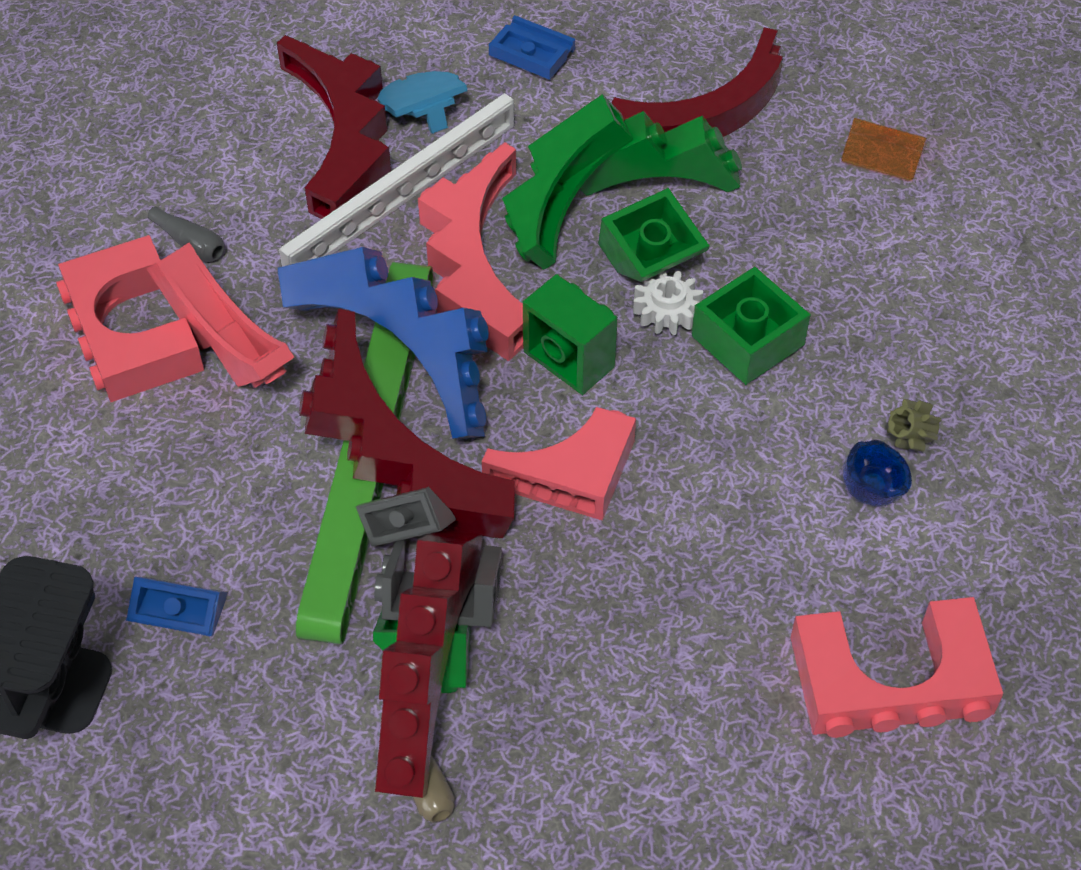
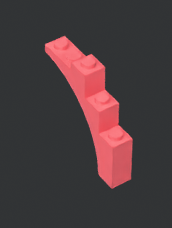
M504 142L495 151L488 153L469 173L463 174L456 184L443 177L432 187L425 189L418 198L420 224L434 232L426 243L428 266H432L433 271L443 277L435 289L438 299L437 314L460 308L481 311L489 331L486 346L507 361H510L523 349V303L512 296L496 277L484 254L481 241L482 229L490 207L499 192L516 175V149Z

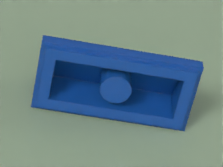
M134 577L126 621L213 636L228 592L148 577Z

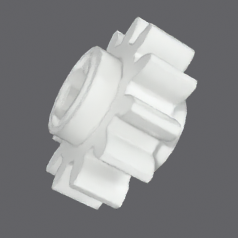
M663 271L659 273L658 279L655 280L651 277L644 280V285L635 286L633 314L641 315V326L654 323L656 334H659L663 327H667L672 335H676L678 325L691 330L694 308L697 303L703 300V290L695 289L696 280L694 278L687 279L685 282L681 281V271L675 272L673 277L667 276L666 272Z

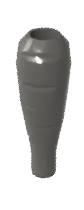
M156 206L149 210V220L159 225L182 247L190 242L203 262H214L223 255L224 242L218 234L196 223L168 214Z

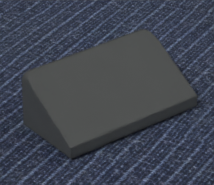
M429 487L355 506L371 547L442 531L456 520L452 511Z

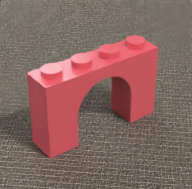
M150 235L58 264L63 280L57 281L56 284L64 304L72 302L74 308L67 309L74 332L83 330L84 336L78 338L82 353L86 361L94 359L96 365L89 367L97 391L105 388L110 403L204 371L199 348L186 317L138 333H120L110 330L103 325L108 313L118 304L128 299L159 290V287L147 271L149 267L160 261Z
M974 597L929 602L922 626L934 665V675L919 685L907 688H896L880 684L869 678L859 669L850 652L840 611L795 616L790 638L813 735L827 733L829 737L838 738L847 736L854 730L873 728L875 732H889L895 730L900 725L919 723L922 727H934L950 719L964 718L967 722H978L994 715L1003 696V691Z

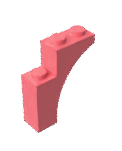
M190 242L147 269L178 318L186 317L198 348L203 350L212 347L238 387L251 383L256 388L263 383L268 384L287 372L284 364L295 357L286 343L264 332L236 306L208 271Z

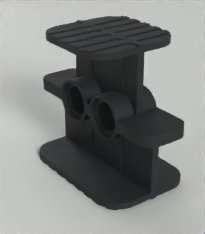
M22 556L9 561L0 572V734L29 739L34 737L40 728L73 734L88 727L95 717L110 680L112 666L108 657L102 652L81 648L84 634L83 626L95 600L94 582L91 574L81 566L56 560Z

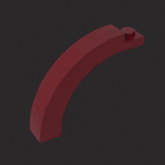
M764 27L756 50L746 67L735 78L716 90L694 98L672 102H639L614 97L612 104L619 110L624 120L644 111L653 123L658 122L662 126L664 132L703 115L712 128L717 127L723 137L727 136L756 117L770 101L778 87L783 56H780L781 46L776 45L778 30Z

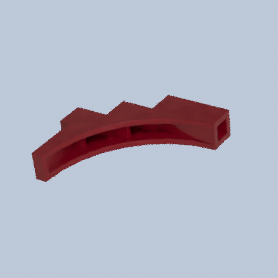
M284 35L277 42L280 68L301 80L318 95L329 111L334 124L330 149L320 169L304 187L308 213L323 219L391 172L389 146L379 141L387 132L385 106L376 101L380 91L383 89L381 66L353 53L341 61L333 55H328L304 42Z
M338 309L334 324H326L322 348L329 350L328 359L323 358L320 375H315L311 390H303L299 416L306 417L304 434L349 441L347 460L354 461L353 479L398 485L396 495L429 487L455 516L456 520L444 528V530L483 534L482 536L503 538L514 519L515 481L482 473L448 458L423 442L398 420L377 393L364 368L356 340L355 311Z
M443 529L417 540L413 586L400 594L397 640L383 650L379 699L383 700L375 792L423 798L427 793L431 750L443 677L461 609L471 586L476 580L481 557L483 535L481 533Z

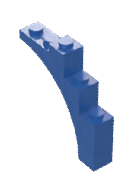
M365 247L277 268L284 308L302 311L323 308L347 309L367 316L387 328L414 352L431 376L444 404L452 439L485 437L486 412L483 404L479 401L477 388L480 382V373L477 364L473 361V355L487 352L486 340L488 339L489 331L481 311L460 308L436 314L435 309L438 306V299L434 288L431 286V281L410 277L386 283L388 267L385 259L382 257V252Z

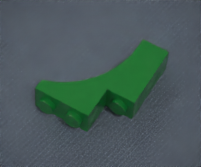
M603 94L528 146L534 160L530 165L535 176L502 198L508 212L504 216L505 220L519 240L515 243L519 254L525 261L529 262L532 260L543 270L556 263V249L560 228L578 190L599 165L633 140L622 114Z
M642 111L625 119L633 140L599 165L587 178L580 190L586 196L626 181L651 177H679L708 183L725 192H730L740 187L738 171L742 170V164L737 152L726 147L720 130L717 127L712 128L703 115L664 132L658 122L653 123L648 115Z

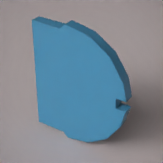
M441 71L422 72L406 76L405 80L398 79L388 84L380 91L378 102L385 106V111L390 112L395 117L413 115L415 118L426 115L430 133H435L448 128L444 107L455 104L453 96L468 90L467 85L459 80L458 75Z

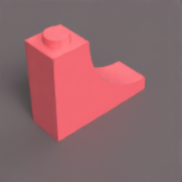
M596 407L589 420L580 430L553 446L528 452H505L487 448L481 461L482 473L514 480L516 495L603 521L635 442L636 418L627 416L620 411H610Z

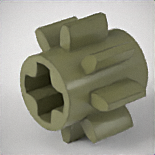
M903 399L901 407L890 411L887 433L898 437L895 441L896 447L906 450L911 448L924 452L925 444L938 440L939 422L942 420L940 417L930 414L933 404L921 400L915 402Z

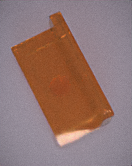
M854 118L842 155V161L911 181L914 179L922 153L924 154L929 139Z

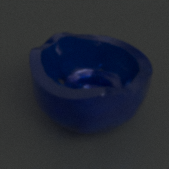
M872 440L856 443L843 464V479L848 492L856 500L866 505L882 507L900 500L909 491L912 484V475L906 460L898 451L883 441Z

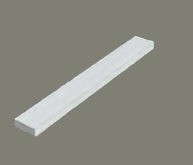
M505 93L279 248L282 267L335 253L513 128L514 99Z

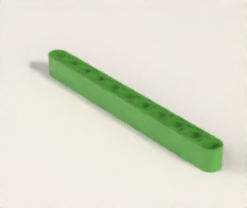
M392 262L386 283L415 277L431 281L432 286L433 267ZM375 322L364 368L379 396L397 419L400 420L416 355L393 332ZM346 440L343 441L296 620V636L298 639L334 644L344 643L369 546V539L355 506L380 499L384 483L353 479L354 461L347 460L349 441Z

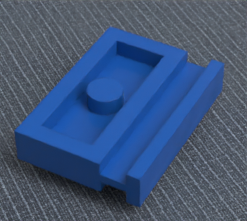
M516 15L513 16L512 23L510 25L506 24L489 43V56L549 80L567 60L569 52L573 53L575 50V38Z

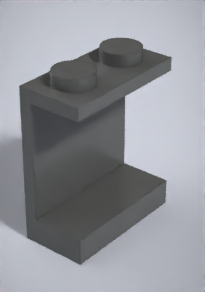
M405 540L395 541L391 555H384L382 574H377L374 598L375 601L382 602V619L398 620L400 594L413 586L414 572H404ZM484 546L476 580L466 596L456 625L492 626L500 589L502 547Z

